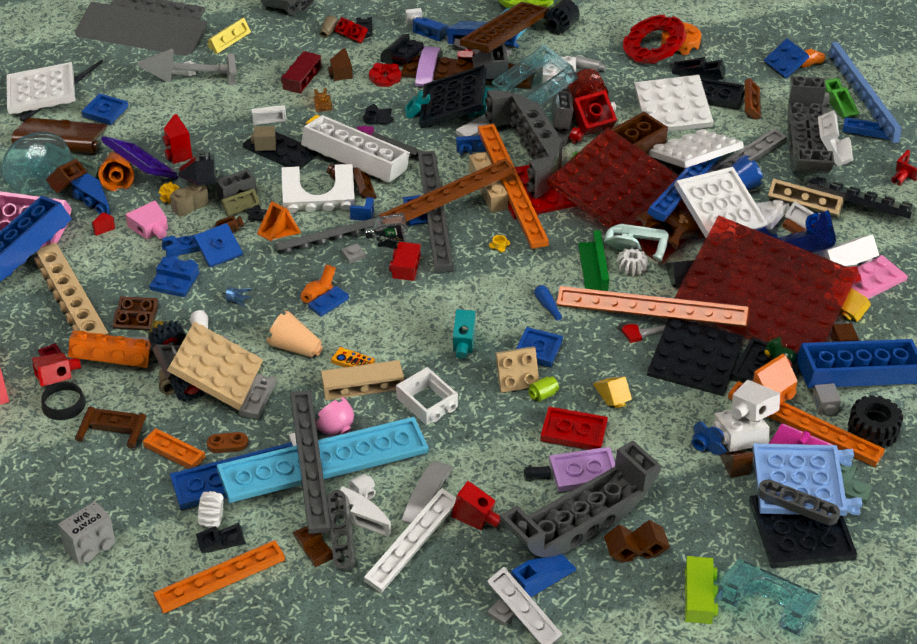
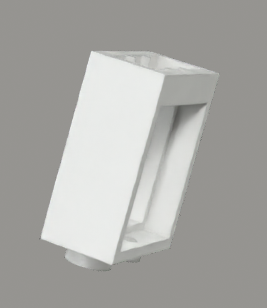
M428 367L396 385V398L426 425L438 421L441 416L448 412H453L458 407V393ZM430 387L443 400L426 409L413 395Z

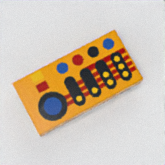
M339 347L331 358V363L345 368L374 364L375 358Z

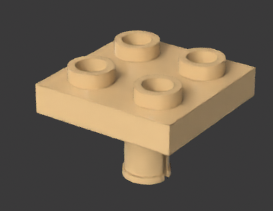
M534 346L495 352L501 393L529 388L531 383L539 380L536 348Z

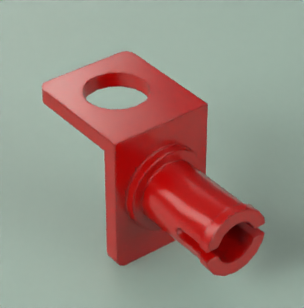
M907 150L897 160V173L891 178L893 183L899 181L897 183L899 186L906 178L914 181L917 180V168L908 164L910 150Z

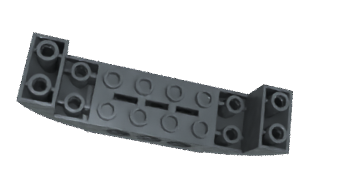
M791 76L787 131L790 167L794 172L829 174L834 165L833 151H828L822 142L818 117L824 115L825 78Z
M487 90V98H485L487 111H485L486 121H489L490 124H495L496 127L506 124L514 127L517 137H520L523 147L527 148L529 157L533 158V160L529 161V168L527 169L529 182L526 185L528 192L536 199L549 191L556 182L558 170H561L563 141L538 102H533L522 95L508 91Z

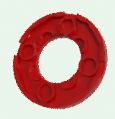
M656 15L646 18L630 29L631 32L623 40V48L630 60L637 63L655 64L660 60L673 56L682 46L686 38L684 24L675 16ZM664 30L669 33L670 36L666 39V43H662V46L659 48L648 50V48L640 46L642 39L651 32Z

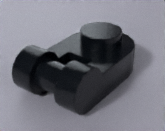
M367 17V19L356 18L357 24L368 29L364 38L371 37L373 34L372 17Z

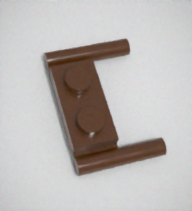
M90 406L77 431L75 440L78 442L83 441L87 429L91 425L92 429L131 434L126 446L132 449L135 447L147 416L144 413L138 415L128 412L95 409Z

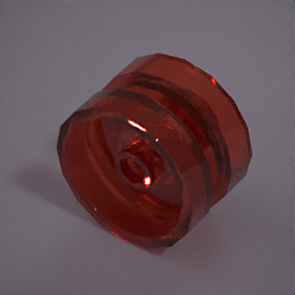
M584 69L576 72L568 82L567 89L568 92H571L573 101L575 98L604 90L609 95L600 73L596 70Z

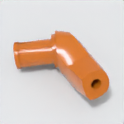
M813 49L806 50L805 52L810 58L800 67L806 68L813 64H822L825 60V54Z
M325 265L321 279L312 281L305 286L301 292V300L303 302L310 303L333 288L331 282L336 271L335 267Z

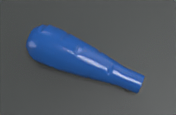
M538 285L534 290L535 297L553 315L556 321L561 320L562 315L549 289L545 285Z

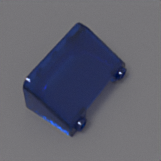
M829 210L810 214L805 220L806 230L779 238L777 233H770L766 227L754 229L751 232L755 245L764 260L769 263H776L829 249L836 243V235Z

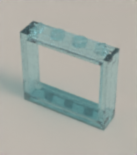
M542 45L493 80L492 84L495 90L509 91L550 62L561 72L526 96L531 101L542 105L578 79V76L571 64L546 45Z

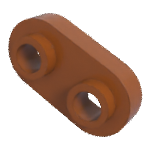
M242 432L214 434L207 439V448L212 453L238 452L246 449L248 446V437Z

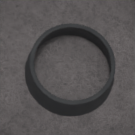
M72 382L52 384L45 389L41 397L42 412L53 420L71 419L80 414L86 404L81 388ZM71 390L80 394L79 400L73 406L66 409H52L44 403L50 395L58 391Z

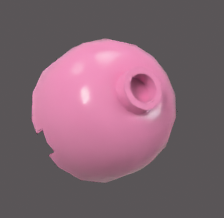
M342 397V401L339 403L337 400L332 401L318 413L320 418L317 421L315 419L316 428L322 434L333 437L348 433L351 430L350 426L354 420V411L346 398Z

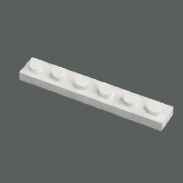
M441 488L365 575L364 582L382 593L451 513L456 497Z

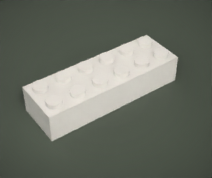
M326 116L318 117L303 128L301 145L322 153L324 156L336 159L340 163L352 164L354 169L358 167L363 172H366V174L380 178L384 182H391L407 170L410 152Z

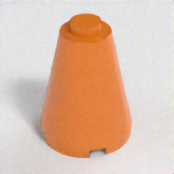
M113 150L100 166L98 176L104 188L110 191H117V188H124L125 190L133 183L134 170L128 160Z

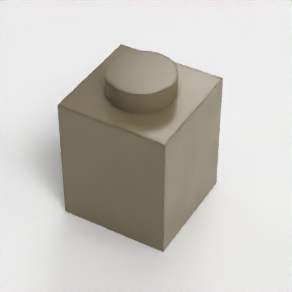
M254 126V133L251 134V144H255V151L276 150L275 126Z

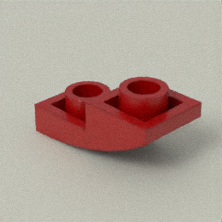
M341 17L334 31L362 43L368 29Z

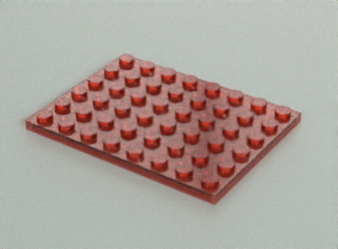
M607 127L547 180L546 184L608 228L619 224L642 227V223L639 220H635L636 216L649 210L648 205L650 203L653 204L679 175ZM682 201L678 207L682 208L685 214L694 219L686 204ZM659 226L651 227L655 229H661ZM687 237V238H685V239H683V240H680L677 249H678L689 237ZM635 238L639 241L642 251L654 259L653 255L657 251L659 241ZM670 244L669 249L664 253L662 262L659 263L663 264L677 249H674Z
M718 215L674 299L749 307L746 327L716 325L751 339L754 337L765 342L781 337L783 347H788L798 353L802 343L826 342L859 271Z

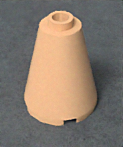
M285 310V315L280 314L269 331L272 333L271 339L267 337V344L313 358L314 355L319 356L323 349L322 341L292 313Z

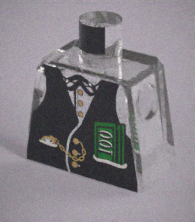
M404 213L377 217L374 228H366V238H376L377 246L382 248L397 249L399 242L409 243L410 237Z

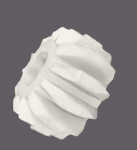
M632 247L630 250L624 248L623 252H619L616 265L619 268V272H624L625 276L629 274L632 277L635 274L641 276V273H645L647 269L648 259L645 252H640L639 248L636 250Z
M213 491L202 493L198 509V523L200 526H205L206 528L219 527L223 516L224 497L221 493Z

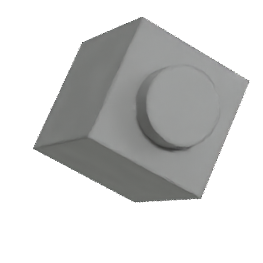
M835 384L815 385L812 399L818 415L826 414L830 416L838 413L841 399Z

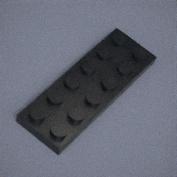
M822 177L813 178L806 185V188L843 197V200L909 219L916 210V207H913V204L910 202L902 201V203H899L893 197H878V194L868 191L864 193L860 191V188L850 186V188L843 187V183L836 181L829 183L826 182L827 179Z

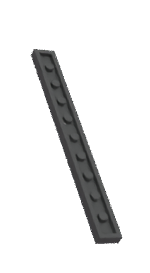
M435 151L418 152L424 195L440 188L441 185ZM443 205L426 213L435 272L453 271Z

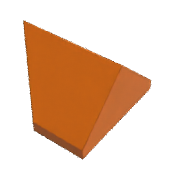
M271 201L257 232L258 235L270 241L301 233L288 209Z

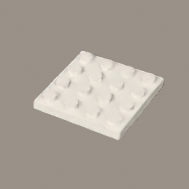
M72 62L7 74V110L9 114H19L23 111H34L43 107H53L58 104H69L76 101Z
M699 75L634 82L641 113L644 111L666 125L668 132L713 127L714 121Z
M706 129L697 130L695 134H685L680 139H670L668 143L656 144L653 146V149L649 150L648 155L687 168L742 149L744 146L743 141L736 140L734 137L729 138L726 135H719L716 132H708Z
M733 167L677 180L674 184L709 244L766 229L769 225Z

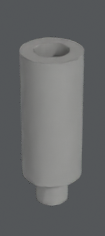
M576 56L577 68L594 72L606 70V65L601 64V61Z

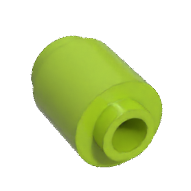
M546 376L531 383L528 393L532 400L536 399L540 402L555 395L556 391L559 390V385L553 376Z

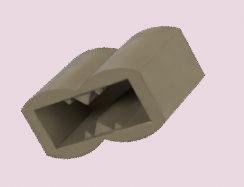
M191 183L186 188L177 189L170 194L172 211L179 217L191 213L194 209L203 208L209 203L208 190L205 185Z

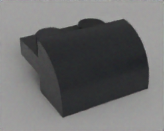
M402 34L381 53L380 60L386 64H397L398 62L407 64L423 50L424 44L423 42L410 40L409 34Z

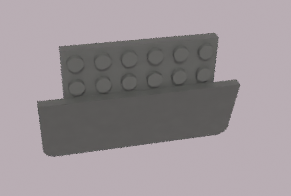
M113 0L110 5L91 1L75 31V35L81 38L161 52L173 49V54L186 56L194 52L208 26L207 21L199 20L205 12V7L198 5H189L169 0Z

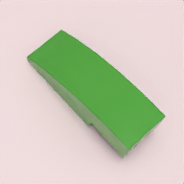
M839 78L825 80V93H829V103L842 118L859 116L860 113L847 87L843 88Z

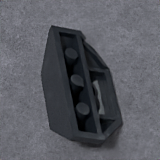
M210 152L199 153L200 155L195 156L179 169V177L187 181H193L195 185L215 184L214 154L210 155Z

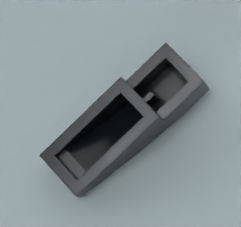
M705 57L674 62L672 74L699 75L700 78L711 80L724 79L726 71L723 60L707 62Z

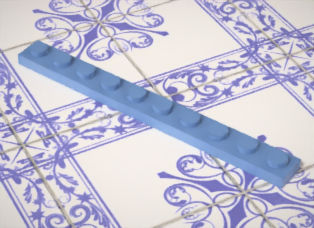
M832 42L831 49L828 52L829 58L834 61L835 66L846 78L854 92H856L873 118L883 129L886 136L889 137L892 143L899 142L901 126L840 44Z

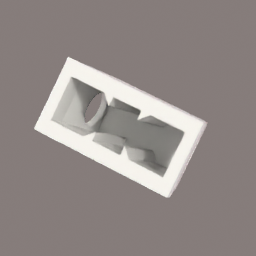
M747 380L733 394L732 415L736 419L745 417L752 421H759L779 411L780 393Z

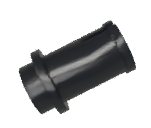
M528 465V467H524L525 480L529 479V481H532V479L551 478L550 466L532 467Z

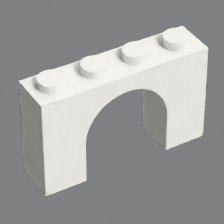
M352 164L335 165V185L329 192L322 195L310 194L301 187L299 167H282L283 207L287 208L290 213L304 210L307 212H314L315 210L332 211L333 209L350 210V206L355 205Z

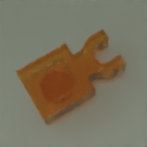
M323 88L324 92L322 93L314 89L315 96L313 98L316 112L332 110L330 95H327V88Z

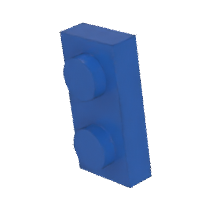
M335 286L308 303V308L322 317L347 301L349 295L338 286Z

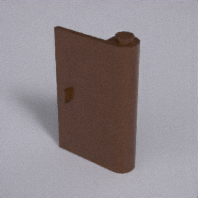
M28 118L13 132L11 142L13 148L45 150L46 144L52 143L71 153L94 155L99 150L97 138L106 129L107 124L76 122L64 119Z

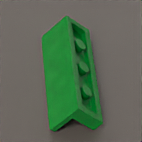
M593 230L592 242L578 243L585 289L608 291L609 275L601 230Z

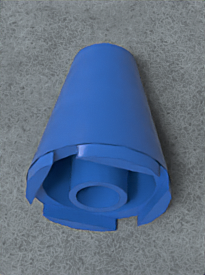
M743 155L731 167L735 169L747 190L759 187L763 184L761 182L763 174L754 160L750 161L747 159L749 158L748 155Z

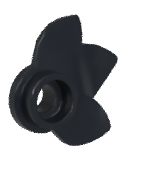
M372 104L366 108L363 121L368 124L391 123L394 121V118L390 116L392 109H378L375 104Z

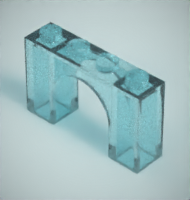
M740 558L721 579L716 595L717 599L734 607H737L742 599L748 595H762L777 601L784 608L778 627L797 636L802 634L814 617L822 595Z

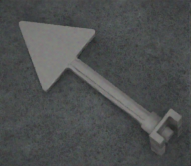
M173 49L137 62V66L166 82H171L172 70L227 74L228 85H235L236 64L235 56L231 53L227 55L226 64L220 65L174 63Z

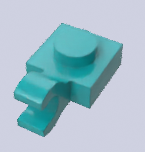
M421 90L417 93V96H413L405 106L407 118H413L419 114L421 105L427 104L430 101L429 94L422 98L423 91Z

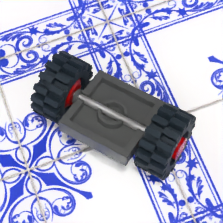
M170 320L169 323L165 321L163 325L158 324V328H153V332L149 333L148 339L166 378L172 379L171 386L180 401L186 402L187 399L190 401L192 398H198L199 395L203 396V390L167 371L186 337L182 325L178 321L173 322V320Z

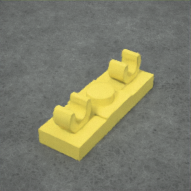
M241 18L209 38L207 45L217 54L251 31L245 19Z

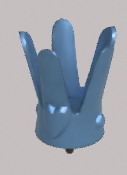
M228 287L226 293L223 292V294H225L226 301L236 302L245 306L241 303H245L244 299L251 297L239 293H246L252 289Z

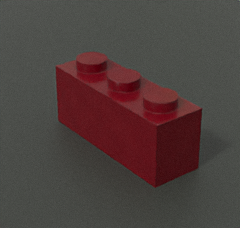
M303 51L296 58V61L290 65L287 72L282 75L281 83L283 84V89L301 94L322 68L321 55Z

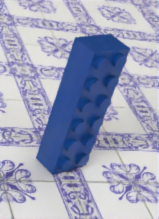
M41 195L0 231V282L10 276L19 265L24 264L29 256L37 252L45 242L51 240L54 234L60 229L65 228L67 223L72 220L61 202Z
M912 339L802 343L797 355L796 362L808 388H814L815 385L832 383L835 384V387L917 384V348Z

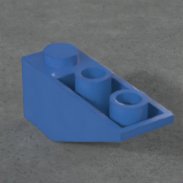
M86 173L71 183L72 195L76 200L80 199L87 207L96 209L99 214L103 212L110 215L109 204L98 179Z
M561 554L528 560L511 570V575L527 594L533 597L576 571V567Z

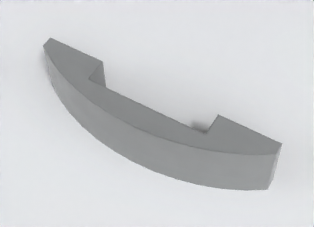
M434 460L427 467L409 499L402 522L412 523L438 493L442 484L447 481L454 466Z

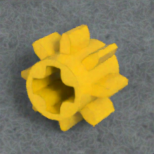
M171 182L163 184L158 192L161 195L159 199L164 203L170 204V194L180 189V187Z

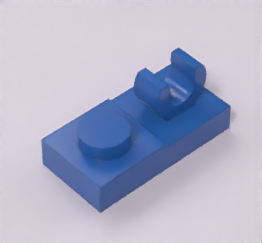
M479 135L456 137V152L463 156V152H469V155H472V152L486 151Z

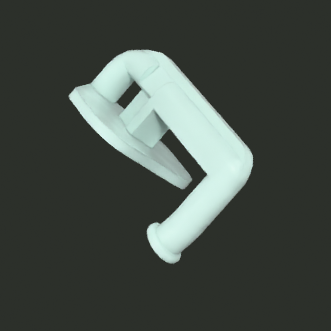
M619 224L607 230L604 243L621 251L624 248L630 250L632 247L635 250L639 248L641 252L642 248L639 241L635 238L659 241L653 258L662 262L669 235L665 230Z

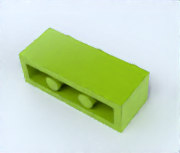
M687 556L685 622L712 624L713 617L718 616V603H714V598L717 599L718 585H714V581H717L718 570L717 567H714L713 558Z

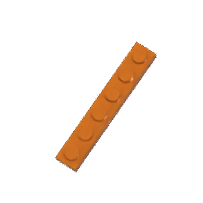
M274 540L153 593L154 598L164 614L285 561V555Z

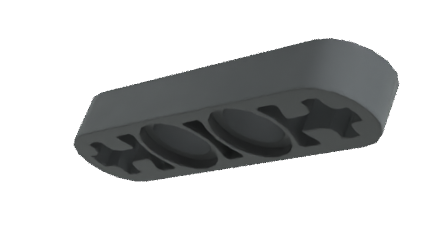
M763 480L759 484L758 496L764 501L826 525H834L838 522L840 509L833 503L773 480ZM789 495L793 497L794 500L787 501L783 498V496ZM810 503L814 506V508L807 509L803 506V504Z
M334 490L327 497L333 561L338 569L350 571L356 564L349 499L341 490ZM338 497L341 498V500H339V507L341 508L340 510L338 508V505L334 503L337 501ZM339 516H345V521L342 525L335 524ZM346 535L347 542L339 546L338 539ZM344 555L349 559L345 561V565L341 563L344 561Z

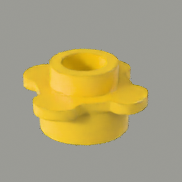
M496 235L493 237L492 243H489V248L504 252L505 248L510 245V241L503 235Z

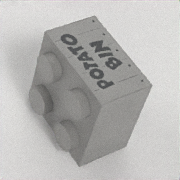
M96 501L58 524L64 550L78 565L90 562L95 555L103 550H109L116 543L111 518Z

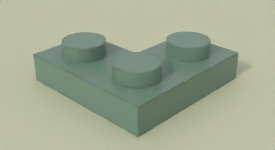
M840 463L845 497L848 499L860 497L862 503L866 504L872 485L853 479L857 464L852 463V466H844Z

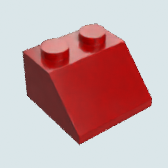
M174 114L163 129L164 136H162V139L166 146V150H164L166 159H170L173 164L193 157L189 131L179 116Z

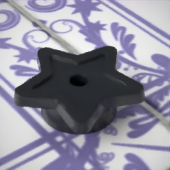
M256 205L252 209H246L245 212L249 214L248 220L263 221L267 210L261 209L259 205Z

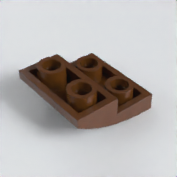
M120 296L118 310H115L113 329L152 330L158 309V298Z

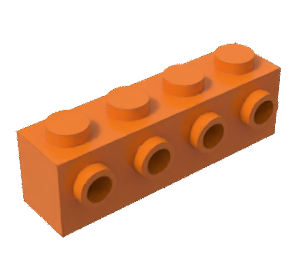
M73 330L69 339L68 357L147 368L150 362L152 346L148 340Z

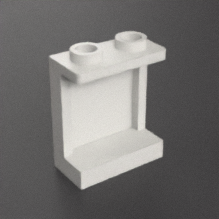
M833 110L819 116L820 138L826 149L833 151L835 164L841 166L853 161L850 138L838 139L839 129L835 111Z

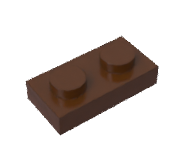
M356 167L353 170L354 182L359 188V194L363 198L371 197L375 199L377 196L369 176Z

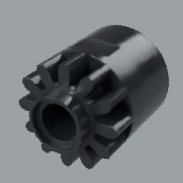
M559 0L545 13L546 16L543 19L546 21L543 24L547 26L546 30H550L551 33L563 34L579 19V9L571 0Z

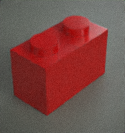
M398 243L397 249L393 250V261H390L389 272H392V278L415 280L421 257V244Z

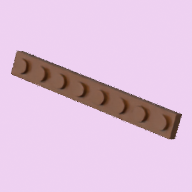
M507 158L502 159L380 214L379 217H381L385 228L400 225L515 173V169Z

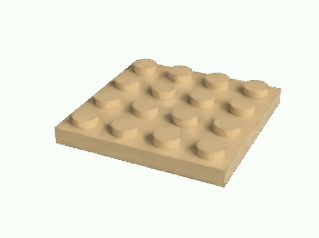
M194 321L167 371L239 410L263 359Z

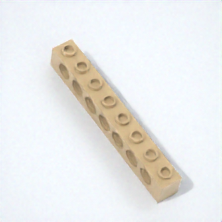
M57 243L40 247L36 252L37 257H34L37 268L41 267L40 272L43 279L47 278L46 282L49 290H54L52 291L56 302L60 301V309L62 313L66 312L65 316L68 324H73L72 330L109 335Z

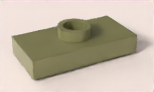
M254 188L221 200L227 217L246 211V209L254 208L256 205H261Z

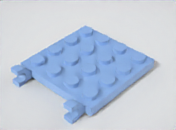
M753 443L752 450L757 493L760 482L769 479L835 504L840 509L839 516H846L847 511L852 515H860L862 499L860 497L846 499L840 463L844 466H852L853 449L838 450L837 445ZM789 495L783 496V498L787 501L794 500V498ZM758 496L760 514H798L764 501ZM810 503L803 504V506L807 509L814 508V506Z

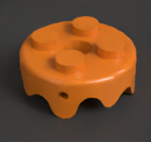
M683 22L686 38L678 51L681 52V55H688L692 48L698 50L702 35L696 26ZM664 30L661 36V46L662 43H666V39L670 36Z

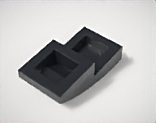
M239 523L222 530H218L215 526L196 534L201 553H210L246 544L243 530Z

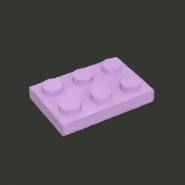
M610 447L549 455V463L558 492L574 490L615 467Z

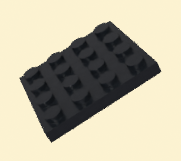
M485 65L424 84L422 98L429 94L430 101L427 104L421 105L419 118L421 129L482 110L484 107L487 72Z
M668 319L648 368L647 376L724 396L744 336L685 320Z
M758 495L750 496L749 503L771 568L856 560L857 551L843 516H839L836 524L826 525L799 514H760Z

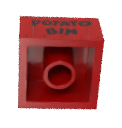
M606 90L574 99L573 115L578 127L582 128L584 135L614 127L617 118Z

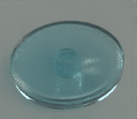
M31 133L19 138L6 151L2 161L3 176L10 187L18 192L25 194L47 193L53 189L46 179L59 166L72 161V153L66 142L53 133Z

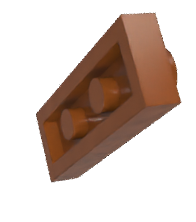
M748 78L744 81L745 112L749 117L751 116L753 119L758 120L761 118L760 87L751 78Z

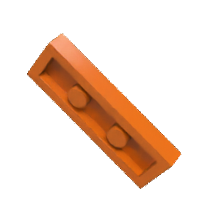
M157 428L143 440L144 447L188 469L197 467L206 458L205 452Z

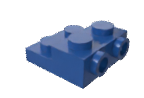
M176 256L163 257L156 268L157 274L149 288L152 291L185 297L199 275L198 264L191 259L183 261L179 260Z

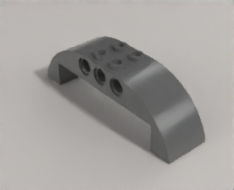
M631 441L617 449L615 467L530 515H527L517 505L501 514L500 520L534 555L540 557L557 556L581 545L626 516L649 491L658 477L662 466L635 441Z

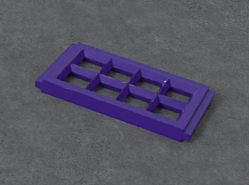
M106 136L101 137L102 143L143 172L178 179L177 172L135 143Z

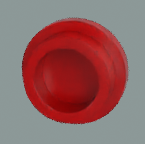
M574 127L569 135V140L572 143L581 142L584 136L582 128Z

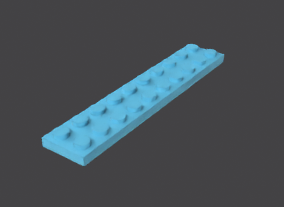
M415 417L318 440L323 479L426 454L429 450ZM297 445L217 465V472L229 503L302 485Z

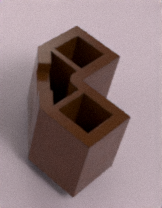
M651 520L643 523L635 531H631L619 524L604 536L610 557L622 563L631 562L633 557L645 556L646 559L656 558L670 548L663 527Z

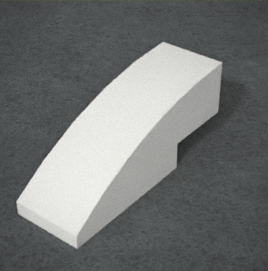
M342 486L340 490L349 499L352 524L390 537L391 521L366 497ZM338 497L335 504L338 505V508L340 510L341 508L339 507V500H341V498Z

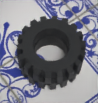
M874 395L864 396L856 400L852 406L847 425L848 432L882 448H885L886 445L890 447L893 442L897 441L903 422L902 410L897 408L898 405L892 403L888 398L884 399L882 396L875 397Z

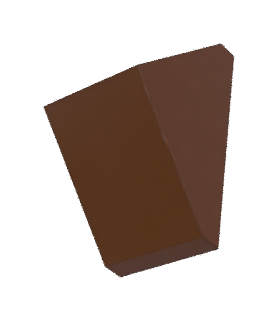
M733 451L720 455L730 478L750 475L754 457L753 452Z

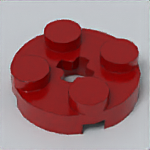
M375 63L369 71V80L376 86L390 87L400 82L401 70L397 64Z

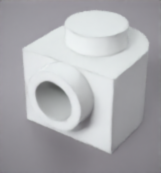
M362 474L348 481L350 490L357 492L368 500L375 496V483L371 476Z

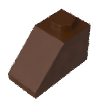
M346 48L340 50L330 59L328 74L332 76L333 81L353 79L352 64Z
M76 158L59 166L46 181L56 193H59L71 186L73 181L85 175L88 171Z

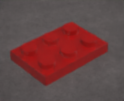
M548 406L540 441L588 450L602 448L608 417Z

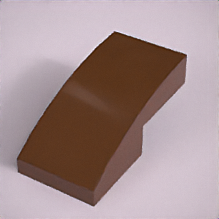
M307 526L293 532L296 541L314 567L333 559V552L323 541L321 533L308 534Z

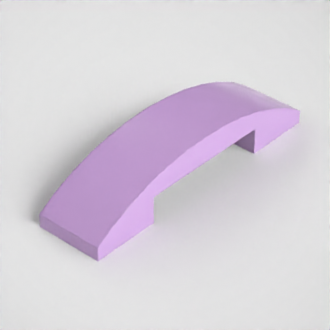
M425 46L423 48L418 64L415 86L424 87V84L433 81L437 59L440 57L441 47Z

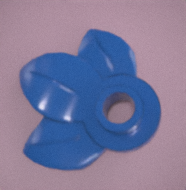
M702 421L694 425L695 434L692 437L691 443L696 450H708L714 455H721L727 452L720 443L724 438L722 430L717 427L707 428Z

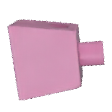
M156 201L126 214L127 226L145 239L155 235L159 239L166 237V230L168 229L167 218Z

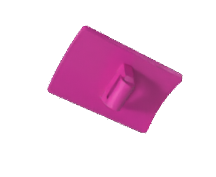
M785 424L779 426L774 437L769 442V444L833 445L811 436L807 431L802 432Z

